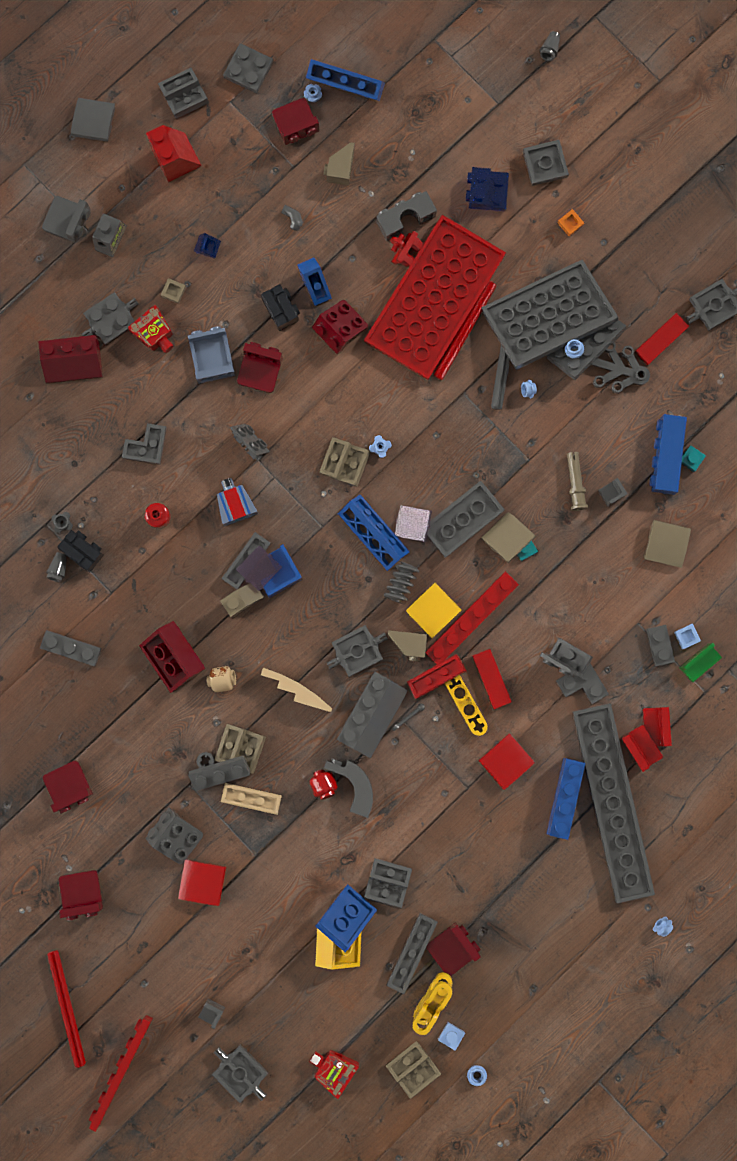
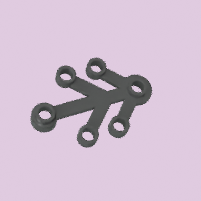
M615 342L611 344L613 349L607 348L605 350L613 363L597 358L591 364L611 371L604 376L595 377L593 385L596 388H602L605 383L622 374L629 376L622 382L615 381L612 384L611 390L616 394L633 383L644 385L650 378L649 370L644 366H639L633 355L634 349L631 346H625L621 352L622 356L627 358L631 368L624 366L615 350ZM625 349H629L631 354H625ZM638 372H642L644 377H638ZM597 379H601V380H602V384H601V385H598V384L596 383V380H597ZM614 385H619L621 389L616 390Z

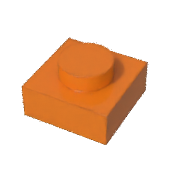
M573 209L557 222L569 237L584 225L582 219Z

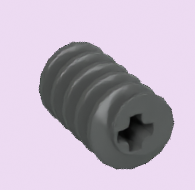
M399 561L402 565L398 564L395 567L399 572H393L392 574L396 579H390L389 581L393 586H387L386 588L391 593H384V597L402 604L401 601L408 600L404 594L411 593L407 586H414L410 582V579L416 580L413 572L419 573V570L410 564Z

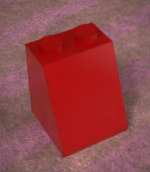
M161 125L146 133L151 149L168 182L201 167V163L184 132Z

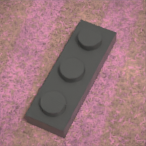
M255 532L224 574L222 580L236 590L239 589L271 543Z
M46 630L40 649L95 667L102 648Z
M243 755L189 771L188 776L195 791L249 776L250 769Z

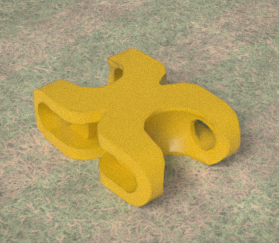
M438 973L430 984L426 995L422 997L415 1008L413 1030L417 1034L426 1035L429 1033L440 1012L452 996V978L449 974ZM441 979H446V981H447L448 983L443 982V981H440V982H438V981L441 980ZM418 1024L427 1026L425 1028H419Z

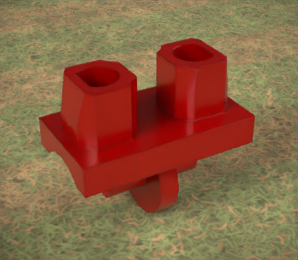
M417 232L408 233L406 237L400 234L398 238H391L390 242L393 244L391 250L396 252L391 261L395 265L400 263L406 267L412 264L414 257L408 254L409 249L418 252L424 244L417 238Z

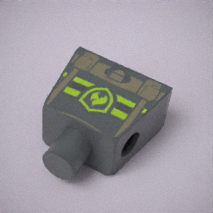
M103 213L93 234L95 251L113 258L127 225Z

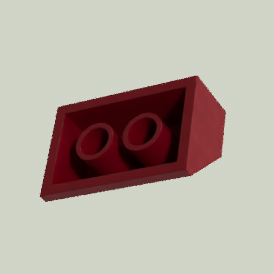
M96 335L38 341L40 362L46 384L103 377L100 344Z
M174 621L158 628L139 645L170 693L206 669Z

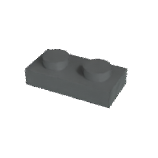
M662 625L646 629L654 665L660 666L675 662L667 626Z

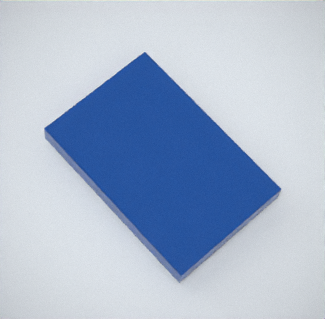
M347 884L315 927L346 952L377 909Z

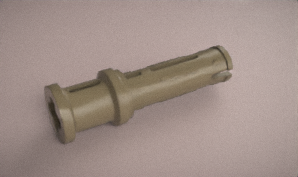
M573 452L567 453L571 481L569 495L572 496L573 504L571 510L580 511L588 509L585 501L586 489L582 486L579 452H574V454Z

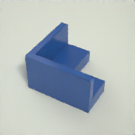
M283 544L279 549L267 555L276 570L275 573L260 580L269 598L303 580Z

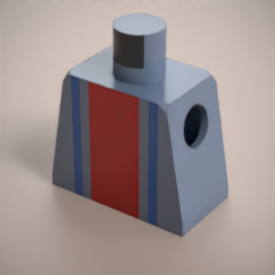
M232 478L221 481L224 491L218 493L217 498L224 527L258 514L243 485L235 487Z

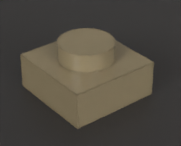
M168 278L161 297L179 304L186 285Z

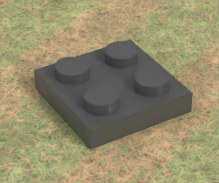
M240 43L223 76L225 79L257 94L273 64V58Z
M560 140L523 148V155L532 186L569 176Z

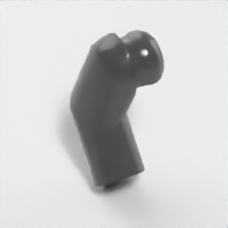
M285 205L281 213L290 217L292 222L290 225L291 229L298 231L303 224L301 214L297 210Z

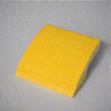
M436 583L406 610L431 638L461 611L457 604Z

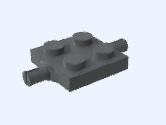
M721 279L693 295L689 300L695 308V313L687 316L686 319L689 324L700 319L709 331L737 315V288L734 290L730 289L724 280Z
M115 292L83 313L88 319L91 328L81 334L83 336L96 334L105 345L109 344L128 331L127 327L135 322L130 310L139 305L134 298L125 304L118 298Z
M366 625L331 642L336 651V658L326 663L330 665L328 666L329 669L340 664L345 668L350 677L383 660L378 644L388 640L385 633L374 638L369 633Z
M241 1044L228 1055L220 1047L213 1052L221 1060V1063L212 1075L239 1103L252 1093L260 1101L266 1097L267 1094L259 1088V1085L268 1074V1071Z

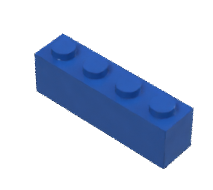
M312 59L310 60L306 78L377 101H380L385 85L383 81Z
M664 414L657 420L656 430L659 431V434L654 442V449H657L656 456L652 460L654 475L650 477L652 492L675 495L678 492L687 417Z
M563 758L546 833L550 836L569 839L585 767L584 762Z

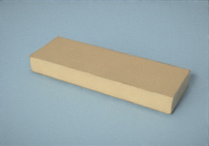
M225 783L221 802L278 815L282 795Z

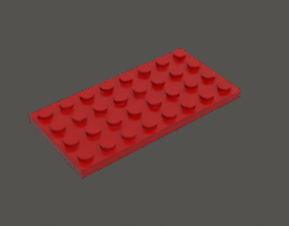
M441 215L365 337L364 342L429 380L481 293L504 259L506 252L446 216Z

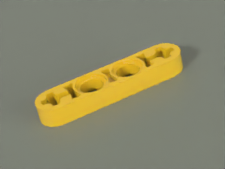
M461 676L454 678V681L457 682L459 680L461 684L450 689L449 685L453 684L449 681L445 683V686L470 731L474 735L481 736L487 731V723ZM463 688L465 696L462 699L456 698L454 695L455 689ZM468 704L472 705L475 709L474 714L471 716L464 713V707ZM478 714L480 718L476 719L477 722L484 725L482 732L474 731L473 728L476 725L474 721L469 723L468 719L474 718Z

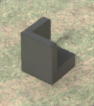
M618 478L598 490L607 507L627 495Z
M207 999L198 1018L211 1024V1028L215 1029L225 1007Z

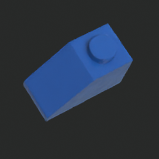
M315 258L297 265L315 306L332 298L321 267Z

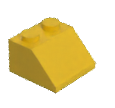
M317 928L315 966L327 969L360 966L361 933L351 947L344 952Z

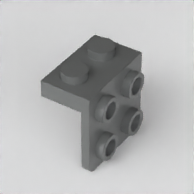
M55 196L42 228L48 233L77 243L78 238L83 233V226L90 216L91 209L88 203L79 199L78 203H75L60 196Z
M558 638L550 654L543 652L540 654L544 658V663L551 667H560L559 671L573 678L575 676L582 677L593 658L561 638Z
M169 807L161 814L159 821L149 830L145 839L152 848L176 863L183 864L203 838V833L180 818Z

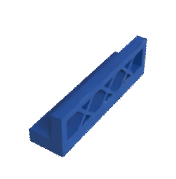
M361 494L352 499L338 513L387 571L410 552ZM349 508L354 513V519H351L345 513ZM360 524L367 528V533H363L360 530ZM372 539H376L379 542V548L372 544ZM384 553H388L394 559L390 564L385 559Z

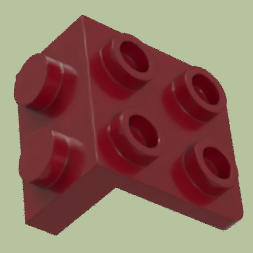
M305 98L298 99L272 111V116L285 145L319 132L318 119L316 116H313Z
M341 300L321 313L312 328L336 354H339L352 338L366 330L368 324L347 301Z
M255 342L245 343L243 348L244 357L237 383L241 386L272 393L283 360L282 353L279 352L280 350L274 347L262 348L260 344Z
M72 761L43 776V781L54 803L50 805L53 813L59 811L62 814L71 809L70 805L74 803L81 805L89 801L88 797L93 795L78 761Z
M96 870L59 877L63 906L59 910L60 918L66 917V920L78 919V915L86 914V917L98 915L97 912L103 909L98 872Z
M456 922L431 940L426 946L444 973L450 976L471 960L477 961L481 958L479 954L481 949L475 941L470 942L467 938V935H469L468 931L463 925L459 926Z

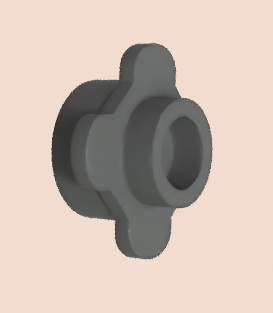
M68 512L52 516L55 532L61 533L62 530H71L73 528Z

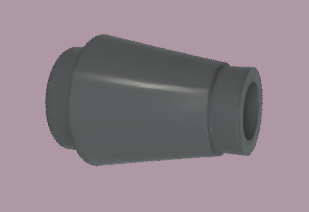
M550 32L540 48V56L543 60L553 61L557 57L560 41L559 33Z
M56 552L46 571L49 580L62 582V579L65 578L67 555Z

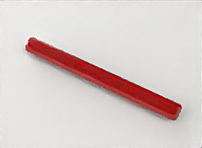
M488 282L434 373L437 379H444L482 312L481 307L486 306L496 288L494 282Z
M54 950L49 952L47 956L74 1065L76 1068L84 1066L86 1061L59 952Z

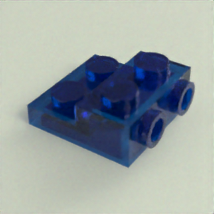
M472 167V171L468 172L467 184H470V190L466 191V202H469V208L506 211L509 173L491 171V168Z

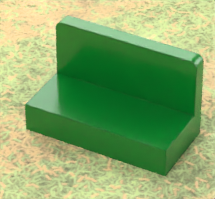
M713 642L708 643L679 667L691 682L697 680L722 658L714 649L715 644Z

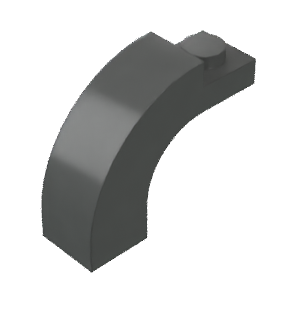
M333 758L331 762L326 761L325 769L347 777L354 786L355 797L350 812L368 818L373 803V790L366 773L357 764L347 760L345 767L341 766L343 762Z

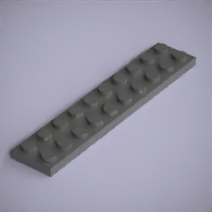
M611 703L573 711V718L585 763L586 775L616 903L653 896L655 892Z

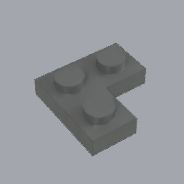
M147 423L144 442L125 439L122 458L161 465L167 427Z
M591 663L582 677L575 676L573 678L564 675L556 680L565 697L581 688L591 704L609 695Z

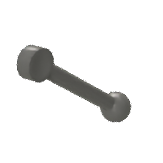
M419 704L417 709L391 729L395 731L416 713L425 709L424 704Z

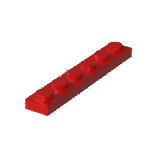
M505 571L425 654L436 665L443 662L519 584Z
M146 1015L143 1020H138L134 1028L137 1032L134 1038H129L125 1046L128 1050L125 1056H120L116 1064L119 1068L116 1074H111L107 1082L110 1086L107 1092H102L98 1100L100 1106L98 1110H93L89 1118L91 1122L89 1129L96 1132L153 1018Z

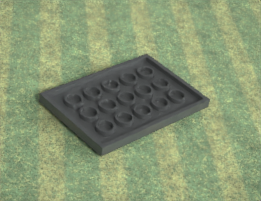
M583 260L575 262L481 307L485 318L516 370L565 347L573 339L580 340L618 321L616 312Z

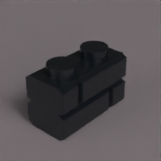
M281 284L261 294V299L279 331L299 321L298 315L300 314L296 304L292 305L289 301L291 298L287 288L283 289Z
M70 530L57 548L90 573L104 556L100 552L102 548L94 542L89 544L85 540L87 536L79 530L76 533Z

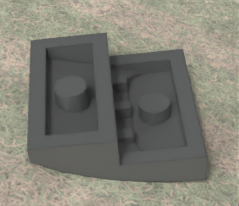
M192 68L158 83L176 119L209 103Z
M78 98L73 116L71 136L108 142L112 130L111 122L115 112V103Z
M375 858L364 899L402 909L412 869Z

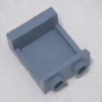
M213 327L210 331L202 332L199 330L188 335L198 384L235 376L225 328Z

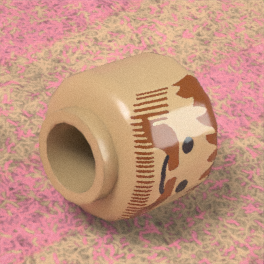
M228 666L212 668L210 675L207 676L208 687H211L214 692L232 690L233 686L236 685L235 671L231 670Z

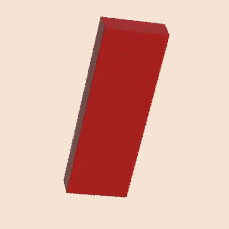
M677 313L674 314L635 353L648 366L689 325Z
M491 649L473 655V660L493 709L511 703L512 701Z
M455 654L407 681V684L415 699H418L467 671L458 654Z

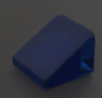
M206 233L200 234L194 252L216 258L221 241Z

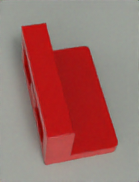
M669 707L643 708V725L657 746H672Z
M640 725L623 735L622 740L642 772L663 758L662 753L644 725Z

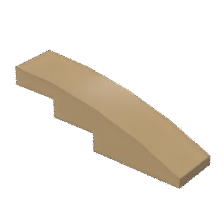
M262 669V676L279 681L278 689L295 693V702L329 712L332 711V708L300 683L274 671Z

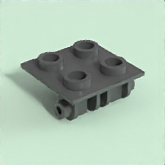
M240 424L230 427L234 438L242 447L246 446L245 451H248L247 453L253 460L259 461L263 457L262 454L270 452L267 449V444L262 439H258L251 426Z

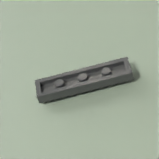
M419 913L386 984L388 987L405 994L438 921Z

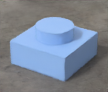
M693 624L674 632L682 649L701 641Z
M447 1022L438 1041L456 1050L465 1032Z

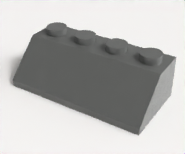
M374 672L337 740L371 758L408 690Z

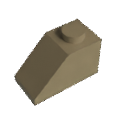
M349 143L329 157V163L324 166V175L327 176V182L349 186L355 143Z
M253 581L220 600L230 617L234 618L263 599L264 596Z
M388 631L389 638L404 656L409 657L410 661H420V658H425L427 634Z

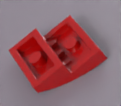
M510 733L478 760L503 790L509 787L535 763Z
M185 860L178 899L220 906L226 867Z

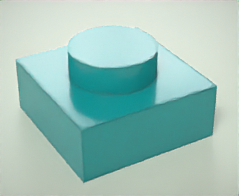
M690 445L682 456L681 464L695 472L706 455Z
M531 541L517 556L520 561H523L538 551Z

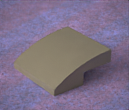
M332 437L319 473L358 487L370 451Z
M507 512L481 539L509 563L535 538V535L516 517Z
M653 519L644 559L682 568L691 528Z
M227 724L214 761L222 762L244 755L250 773L254 774L266 737Z
M417 1041L386 1065L394 1079L401 1085L410 1099L442 1075Z

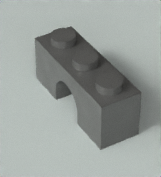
M427 191L423 193L418 192L407 201L402 200L396 203L395 207L380 211L378 216H376V223L385 240L389 241L392 237L403 234L404 227L400 220L404 216H414L420 225L436 217L437 209Z

